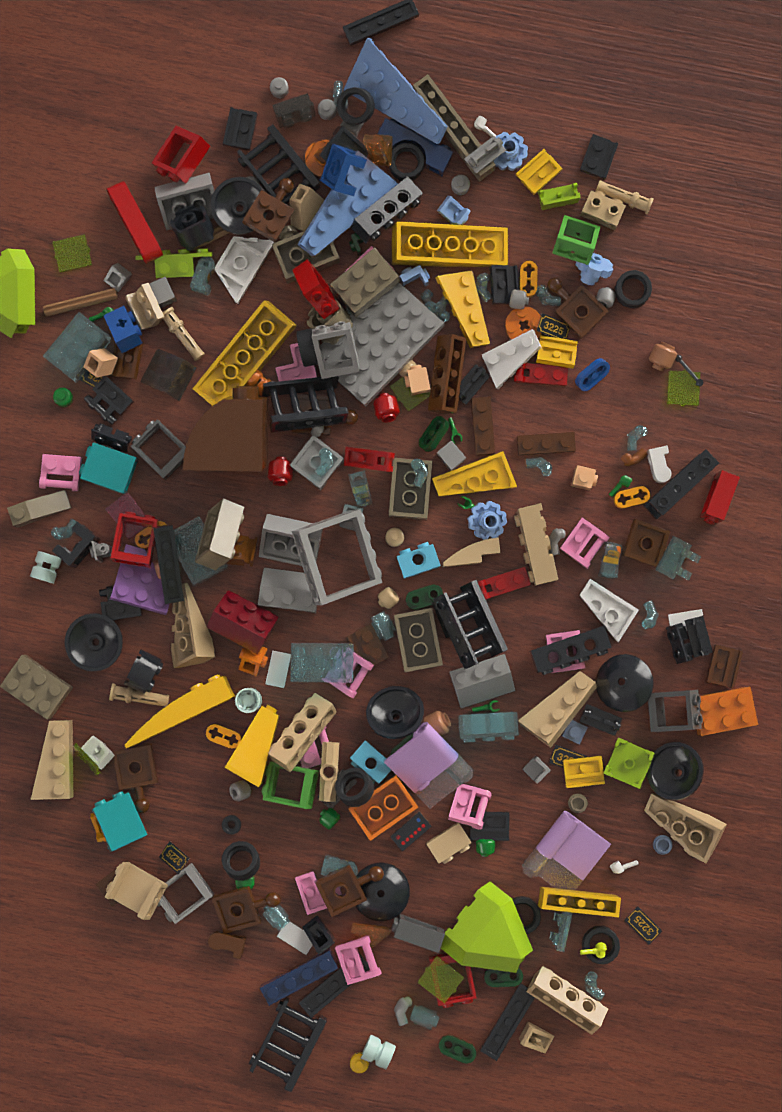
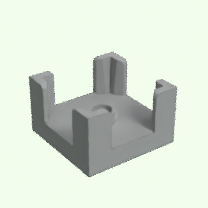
M313 435L290 466L294 471L312 482L315 487L322 490L336 468H339L344 462V458Z

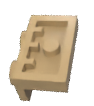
M149 283L141 285L136 292L125 297L140 330L157 326L164 318Z

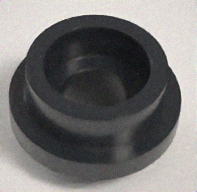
M228 815L222 821V829L227 834H236L241 828V821L235 815ZM229 821L235 822L234 828L228 826Z

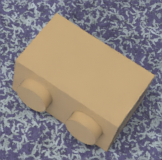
M459 822L426 842L437 862H443L444 864L454 858L452 855L458 851L461 854L470 848L469 844L472 843Z

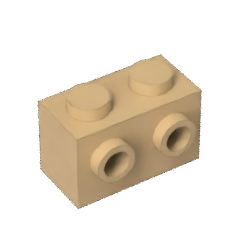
M591 191L580 216L615 231L626 205L619 199L605 197L603 192Z

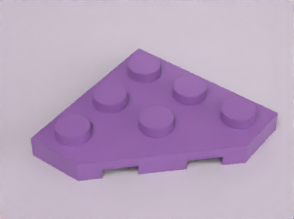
M128 544L125 546L124 552L147 555L145 549ZM120 563L110 599L166 615L169 604L164 603L161 579L156 575L154 564L151 563V568Z

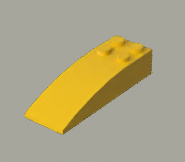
M396 222L392 226V264L434 267H490L492 265H508V228Z
M264 300L193 387V390L212 406L222 399L232 396V388L247 386L251 376L266 365L297 325L271 302Z
M220 674L209 678V683L205 685L199 683L190 687V692L167 705L146 722L130 738L125 747H133L235 698L236 696L227 677H221Z

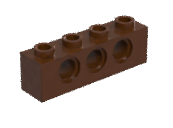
M454 334L437 336L428 411L439 414L457 413L467 338Z

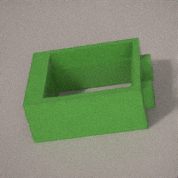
M564 215L552 254L589 265L601 226ZM563 234H566V235H569V236H572V237H576V238H579V239H582V240H585V241H588V242H591V243L589 244V243H586V242H583V241H580V240H577V239H574V238H570V237L564 236Z
M270 762L265 771L267 779L266 784L262 788L263 800L303 809H312L319 770L300 766L293 768L292 771L305 773L300 801L274 796L279 769L282 767L275 762Z

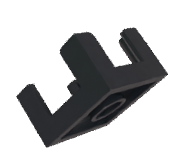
M338 126L332 133L333 137L324 148H320L315 153L314 157L320 162L326 163L332 144L359 151L365 157L371 151L347 128Z
M79 522L75 523L72 530L82 540L73 547V551L71 552L59 544L52 550L53 553L73 568H77L90 553L91 541L98 543L101 540Z

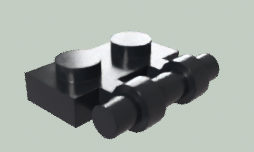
M106 376L92 389L97 393L96 397L93 398L88 394L84 398V401L89 404L88 407L96 410L101 415V418L105 422L108 421L111 425L117 421L112 414L117 411L122 415L134 402ZM102 400L110 405L107 410L100 405Z
M113 586L99 589L100 597L107 596L108 598L107 602H100L102 615L112 620L142 616L141 608L110 599Z

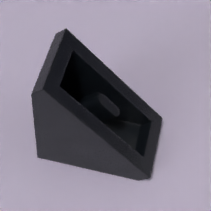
M318 915L302 927L319 955L335 943V937Z

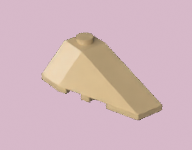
M188 583L182 584L184 601L173 603L172 609L173 614H175V625H172V632H175L174 643H171L174 668L205 663L215 657L212 637Z
M654 793L651 794L644 809L660 827H663L671 835V838L675 841L677 840L685 848L684 850L689 855L704 863L708 862L727 825L708 814L665 799Z

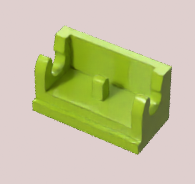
M573 183L571 185L539 190L538 196L541 209L546 210L579 203L581 197L580 192L578 193L577 191L578 184Z

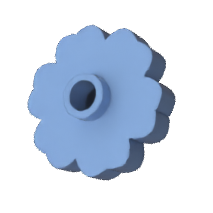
M507 132L497 135L496 138L499 137L503 142L502 146L511 152L505 151L494 160L496 167L500 170H505L508 167L510 171L520 168L522 161L527 158L528 146L523 144V137L515 132L511 135Z
M593 253L589 265L577 261L575 264L581 270V281L587 285H594L600 276L603 278L610 277L613 271V264L608 259Z
M487 501L485 504L479 502L471 508L472 515L467 518L468 527L474 530L476 537L486 540L489 537L497 538L503 533L502 526L507 524L506 513L500 511L499 504L492 501ZM488 517L489 523L486 524L485 520Z

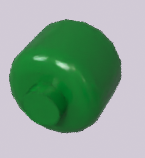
M58 388L53 394V400L60 407H68L73 402V394L67 388Z
M333 808L323 809L319 814L321 816L319 822L327 830L333 828L340 820V815Z
M476 840V852L483 857L493 854L495 852V840Z
M254 876L244 881L235 880L236 887L239 889L249 886L252 889L255 885Z

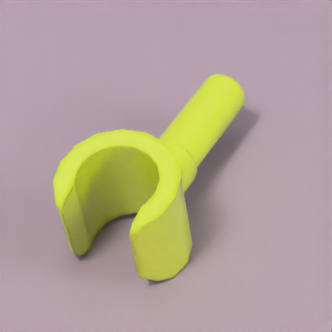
M602 942L597 943L595 949L580 950V954H596L598 958H604L605 951L607 950L606 944Z

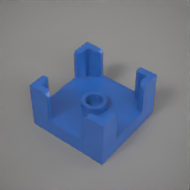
M332 144L320 181L334 191L354 196L357 188L345 184L344 181L350 165L363 169L367 159L355 155L354 150Z

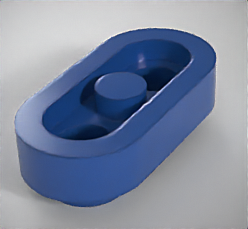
M602 358L594 360L577 375L575 380L576 386L582 391L590 390L609 373V363Z

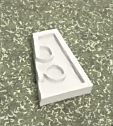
M533 329L482 354L496 389H500L503 383L509 377H512L520 366L542 348Z
M589 579L579 595L617 642L620 641L639 611L591 579Z

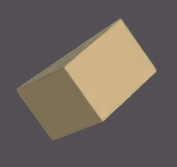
M527 1021L519 1041L523 1046L546 1053L554 1035Z

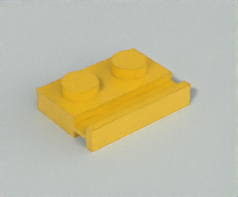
M543 149L520 169L516 176L535 195L559 174L563 168Z
M540 335L539 342L542 348L537 352L536 363L574 369L578 341Z
M602 756L563 760L566 788L605 784Z

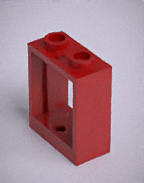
M175 126L151 163L157 168L156 172L161 176L166 177L168 175L172 181L176 183L181 181L186 184L207 153L210 145L201 136ZM183 143L189 144V148L176 168L170 167V163Z
M308 259L292 270L303 295L323 319L340 309L328 283Z
M723 470L715 474L700 517L704 518L703 521L705 523L714 525L725 520L740 479L739 476Z
M128 511L125 514L119 513L110 557L112 562L151 568L155 548L153 527H159L158 519L151 515H144V517L136 516V513ZM125 523L152 527L146 556L120 552Z
M447 953L429 957L438 1006L449 1008L457 1002L469 1004L473 1002V999H477L470 966H465L470 992L441 997L436 966L457 961Z

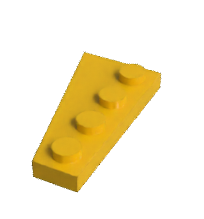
M472 270L437 276L435 279L438 284L440 283L444 291L442 293L445 299H448L452 307L451 311L454 317H457L460 323L459 327L464 337L467 338L466 341L469 347L474 348L490 344Z
M503 451L432 478L438 497L517 487Z

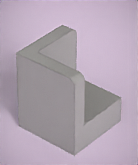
M166 277L149 284L160 308L177 301Z
M453 441L447 443L436 454L450 471H453L466 460L464 454Z
M536 755L522 768L537 784L551 771Z

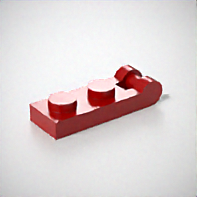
M524 363L516 370L514 382L567 386L568 368ZM524 370H529V377L524 376Z
M346 447L343 466L393 472L392 458L394 459L395 453ZM381 457L385 458L384 465H381Z
M525 567L478 581L485 600L531 585ZM490 584L492 591L487 593L485 586Z

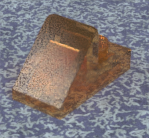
M365 134L362 141L371 161L375 165L391 166L392 136Z
M352 923L351 930L355 937L362 938L370 935L371 949L391 932V927Z

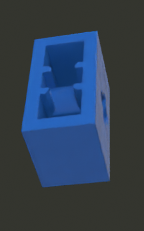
M125 306L103 315L121 353L142 344L139 337L142 335V332L138 325L134 326L133 322L136 321L131 311L127 312Z

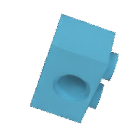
M426 542L418 545L416 550L411 551L409 548L399 552L400 555L397 556V560L404 579L441 566L433 544L429 545ZM421 555L423 563L420 565L414 564L412 561L413 556Z
M366 740L350 757L352 760L351 765L355 768H362L370 776L373 784L376 781L380 783L391 771L384 763V760L387 758ZM368 758H374L377 762V765L372 769L365 765V761Z

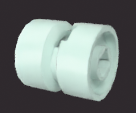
M38 551L35 558L37 565L33 566L30 577L54 584L57 576L55 570L60 567L62 559ZM43 562L50 563V569L43 568Z
M244 688L237 693L235 703L241 712L252 713L260 708L262 696L256 689Z
M370 1035L362 1052L361 1059L367 1062L375 1060L376 1066L386 1070L396 1046L387 1041L381 1044V1040L378 1037Z

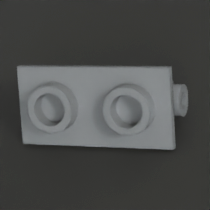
M493 136L464 160L477 174L504 153L506 149L502 146V140L499 137Z
M91 541L90 553L92 558L102 563V558L111 556L112 546L106 543L99 544Z

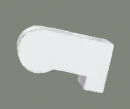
M668 446L649 449L646 452L654 481L657 483L667 482L671 478V470L667 467L664 456L669 453Z

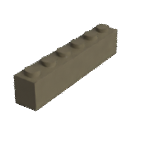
M428 74L413 85V89L418 95L422 96L425 103L448 126L444 134L477 180L480 182L494 172L496 164L493 161L477 174L472 170L464 159L479 148L481 144Z

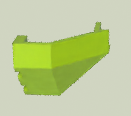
M6 249L1 252L2 255L0 256V332L12 338L14 333L26 334L29 326L35 325L34 267L25 250Z
M488 882L474 894L476 899L469 907L465 906L458 915V923H456L454 928H448L445 932L440 948L462 966L517 973L520 963L533 949L513 899L492 882Z

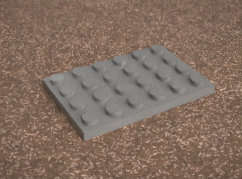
M398 283L357 318L352 313L350 314L351 322L353 323L352 333L360 363V372L340 375L338 382L366 407L445 326L444 322L404 286ZM346 335L339 338L336 344L331 345L330 343L323 342L320 345L324 364L352 359Z

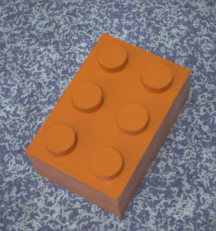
M741 687L700 695V714L702 715L703 722L701 724L702 729H696L698 736L758 725L751 687Z
M395 774L374 789V793L367 803L359 807H348V809L371 841L417 809L418 805Z

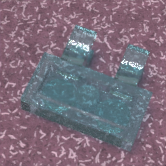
M673 536L656 570L672 579L679 575L689 580L692 573L682 568L681 565L685 558L698 563L701 556L690 551L691 544Z
M562 911V914L554 913L553 920L557 922L559 930L558 933L551 931L549 939L553 941L552 944L555 945L556 951H565L572 912Z

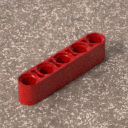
M122 181L107 188V193L145 264L162 257V250L126 183Z

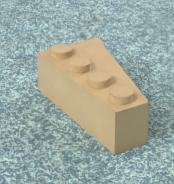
M541 503L519 508L516 512L517 515L514 516L516 527L520 526L521 534H519L521 546L524 545L526 550L523 553L526 564H529L531 570L528 571L530 583L534 582V586L558 580L553 554H550V540L548 535L545 534L546 522L540 514V510H543Z
M579 671L519 719L520 726L551 748L596 690V682Z
M73 720L49 721L31 800L70 799L74 797Z

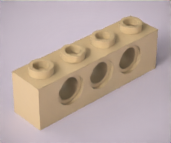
M316 693L308 698L303 709L294 716L293 722L283 730L279 740L270 747L268 754L272 761L291 772L337 711L334 705ZM316 714V716H315L314 718H311V719H310V716H311V715ZM305 729L303 733L297 734L300 730ZM288 745H293L291 748L286 749Z
M544 966L534 974L526 991L591 1035L601 1027L608 1008L599 1001L586 995L585 992L577 989L567 980L560 978Z

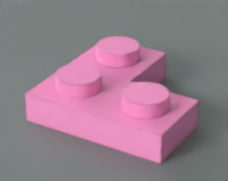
M298 343L290 345L294 363L276 367L279 382L317 377L314 365L303 366Z
M314 871L295 877L307 915L326 909L327 907L315 884L317 879ZM337 887L335 892L338 895H342L340 887Z

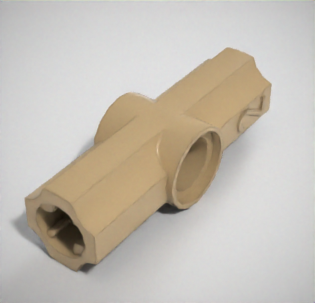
M322 742L319 801L336 802L335 782L338 776V742ZM325 767H332L335 772L334 775L331 777L326 776L324 773Z

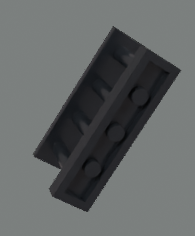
M273 124L267 128L269 134L267 139L248 154L244 155L241 150L237 151L239 157L237 160L243 168L247 167L264 190L274 198L276 194L273 190L279 187V182L284 178H290L295 173H300L304 178L300 184L310 187L314 191L320 188V182ZM277 144L280 148L279 153L256 170L250 161L270 145ZM288 158L292 163L291 167L268 185L262 178V175L283 159L286 160ZM297 187L292 192L286 194L281 202L285 204L290 202V198Z
M339 376L324 379L315 377L263 383L262 397L270 396L274 411L269 425L271 433L346 424L348 417L347 407H338L334 389H337ZM315 391H327L331 409L321 410L319 408ZM308 392L312 411H301L297 393ZM289 394L293 413L282 414L278 395Z
M705 449L643 506L655 519H658L713 470L719 462Z
M477 580L461 586L462 592L450 598L447 592L433 598L435 607L440 614L464 669L479 664L477 657L488 652L493 657L508 650ZM466 600L470 610L457 615L452 605ZM473 617L478 628L465 633L460 622ZM482 635L486 645L473 651L468 640Z
M286 997L284 1002L279 1001L275 1010L278 1014L258 1054L253 1053L248 1064L251 1065L250 1072L252 1073L255 1067L258 1066L283 1079V1082L286 1083L284 1089L292 1092L327 1022V1017L320 1015L319 1019H312L287 1006L290 998ZM285 1013L310 1026V1029L313 1030L310 1037H304L278 1024L282 1014ZM274 1030L302 1044L301 1047L304 1049L301 1055L298 1053L294 1054L270 1042L269 1040ZM265 1048L292 1061V1064L295 1065L293 1071L285 1072L260 1059Z

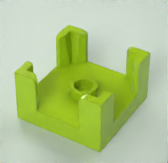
M618 738L603 774L640 789L655 753Z

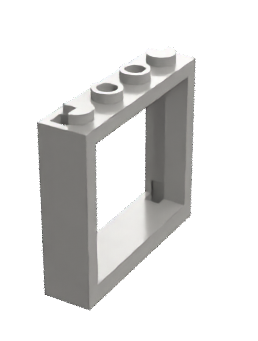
M360 509L350 510L291 531L314 605H324L382 583V573L377 566L375 560L376 553L371 547V537L366 530L364 524L365 517ZM352 519L370 580L326 596L307 534Z

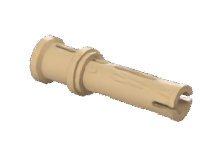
M601 180L596 189L608 197L616 198L629 204V207L632 209L637 208L645 211L647 215L654 198L649 199L639 195L638 192L631 193Z
M173 307L168 308L163 312V320L168 325L169 331L176 334L195 361L199 360L205 353L184 328L183 320H179L173 312Z
M112 683L109 700H122L128 704L134 701L166 707L169 702V695L145 692L144 694L129 686L128 688L120 687Z

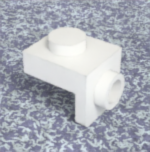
M91 736L80 749L101 770L115 756L106 744L95 736Z

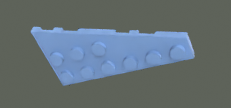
M367 38L343 90L345 91L352 87L365 89L373 97L375 109L434 143L440 144L448 126L425 103L422 96L418 95L400 71L389 62L385 54L375 46L371 38ZM357 94L353 95L366 103L365 99L362 96Z
M355 151V155L367 159L365 167L362 169L350 165L344 181L345 184L357 188L355 195L350 196L331 189L297 244L311 256H315L346 231L357 216L398 185L394 179L359 151Z

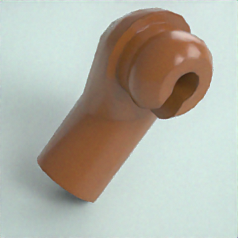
M641 448L632 456L629 453H625L621 460L625 466H632L638 464L648 454Z

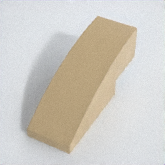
M499 537L476 542L461 549L443 562V567L481 564V556L500 554Z

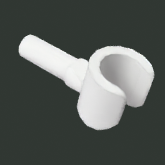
M478 116L474 123L475 128L483 130L490 137H496L485 126L487 119Z
M636 860L624 865L616 861L610 865L613 873L619 874L627 868L638 865V861Z

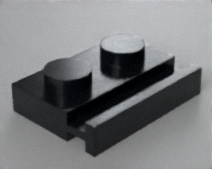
M230 107L223 146L227 145L250 151L258 113Z
M593 134L580 171L605 180L618 143Z
M492 265L489 267L492 305L509 304L512 290H519L518 265Z
M471 811L470 817L475 818L477 811ZM485 811L482 829L478 830L470 826V840L492 839L509 841L510 812Z

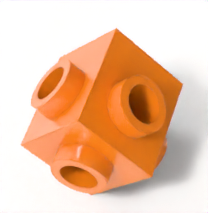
M262 647L258 654L242 648L239 656L241 662L238 670L257 676L260 668H264L267 663L268 657L265 656L267 648Z

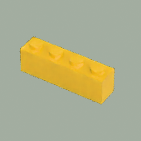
M540 887L538 906L546 910L619 917L621 898L612 894Z

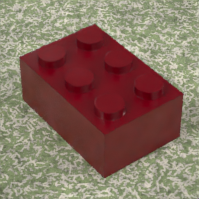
M228 590L214 609L207 628L258 654L271 635L279 617Z

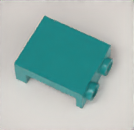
M93 442L92 446L87 448L85 455L87 457L86 463L80 467V479L126 495L139 459Z
M121 791L112 795L113 800L106 802L103 799L95 803V808L91 809L103 832L110 852L147 835L129 792L124 794Z

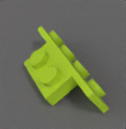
M199 248L197 252L190 253L186 249H179L178 253L162 250L163 256L155 260L156 278L195 276L193 257L213 256V251L208 252V248ZM141 255L135 256L136 260H143Z

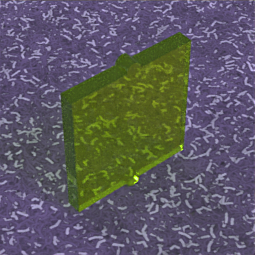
M85 234L53 242L54 258L57 260L60 273L92 265L89 253L91 249L88 247Z
M686 370L669 371L667 404L681 405L682 407L685 405L699 406L700 387L696 386V381ZM693 372L700 379V372Z
M403 377L390 386L398 397L397 400L402 402L408 412L430 396V392L411 396L410 387L406 388Z
M77 744L73 745L75 753L98 775L100 773L98 765Z
M436 956L430 966L425 968L426 971L417 982L445 1004L451 994L456 992L457 986L464 977Z

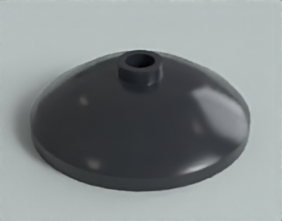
M234 177L222 182L214 191L211 199V211L216 223L225 231L233 234H247L254 231L244 225L242 221L260 191L263 190L262 187L255 181L245 177ZM238 206H242L244 209L243 211L239 212L236 210V208ZM268 212L263 214L264 218H266Z
M91 613L77 618L69 626L65 635V650L69 659L77 667L86 671H101L110 667L117 661L123 648V637L120 628L111 618L102 614ZM95 638L99 640V645L97 646L93 643Z
M629 654L616 655L609 658L600 667L596 677V690L599 698L607 707L619 712H631L639 709L649 700L654 685L653 675L648 665L640 658ZM622 678L625 679L624 685L619 684V680Z
M390 686L373 695L367 705L366 717L369 726L376 734L388 739H400L411 735L420 727L424 718V705L421 698L413 690L402 686Z
M670 742L662 745L654 752L655 755L648 769L647 778L655 793L668 800H682L691 796L699 788L703 779L704 767L702 759L695 749L681 742ZM679 770L682 771L681 776H677Z
M384 862L370 864L363 868L356 877L359 878L368 874L369 870L374 866H379L383 869L384 877L381 881L374 882L371 880L361 885L367 901L356 905V908L362 915L371 920H391L402 913L407 906L410 896L408 880L404 873L392 864ZM383 890L385 894L379 897L377 892Z

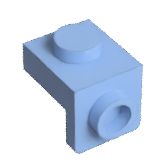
M447 196L437 209V212L452 225H463L468 220V215L471 212L468 208L462 207L451 196Z
M420 265L413 269L408 267L401 272L400 281L403 286L419 277L425 287L429 285L428 279H430L427 270L425 268L422 269Z

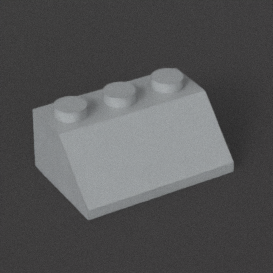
M210 173L191 177L186 184L178 181L177 183L172 182L155 187L156 198L166 230L172 229L170 221L171 218L174 220L176 217L175 213L189 205H194L195 208L203 206L209 218H213L211 199L215 190Z
M267 514L262 529L259 557L302 566L291 531L313 523ZM323 529L307 534L315 561H317Z
M264 568L258 599L259 606L316 613L317 605H314L304 573Z
M505 654L478 662L479 664L468 669L462 667L449 672L460 708L515 691Z

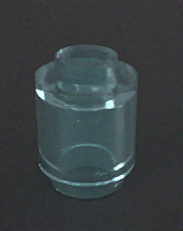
M384 611L371 617V624L379 639L383 638L386 641L395 636L393 632L397 630L389 615H386Z
M280 904L275 908L268 906L263 908L265 912L262 915L278 931L290 922L288 919L289 915Z
M415 1005L410 1020L414 1022L413 1024L431 1030L432 1027L436 1028L440 1016L436 1015L437 1011L422 1005Z

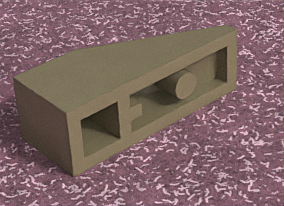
M63 490L8 507L7 510L13 526L19 528L66 511L72 507L66 491Z

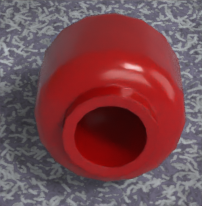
M382 393L374 400L373 406L377 419L384 423L396 420L400 410L395 396L389 393Z
M278 456L275 460L269 462L268 479L273 485L286 486L292 481L293 468L290 466L292 462L287 460L286 457Z

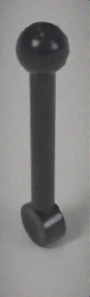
M677 355L675 361L679 362L696 381V386L701 387L704 383L703 380L697 378L684 363L681 355Z

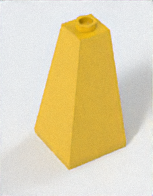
M270 705L266 707L261 706L225 766L226 769L257 787H260L264 781L269 760L268 753L273 744L279 715L276 714L277 709Z

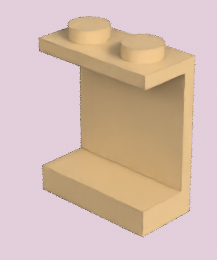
M123 862L117 867L113 882L111 881L108 884L105 898L116 900L138 913L137 916L143 920H150L168 884L130 862Z

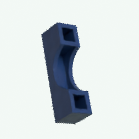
M385 118L375 137L376 144L390 151L403 143H412L418 146L424 154L426 169L443 177L453 157V152L447 145L441 144L440 146L428 138L417 134L414 130L401 126L400 122L394 119L389 120Z
M328 948L320 955L313 956L297 968L261 984L260 990L270 1006L338 969L339 964L331 949Z

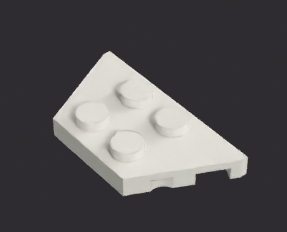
M235 236L230 241L214 270L237 304H239L273 248L272 244L276 242L270 239L262 240Z

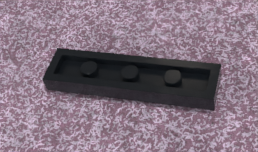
M403 0L343 26V31L350 46L417 18L419 13L413 0Z
M173 525L153 527L164 603L184 601Z
M359 952L363 967L366 972L370 969L368 962ZM342 967L338 968L299 1001V1004L310 1018L351 985H347Z
M522 983L517 986L480 1048L481 1052L495 1061L500 1057L535 998L526 992L528 987Z

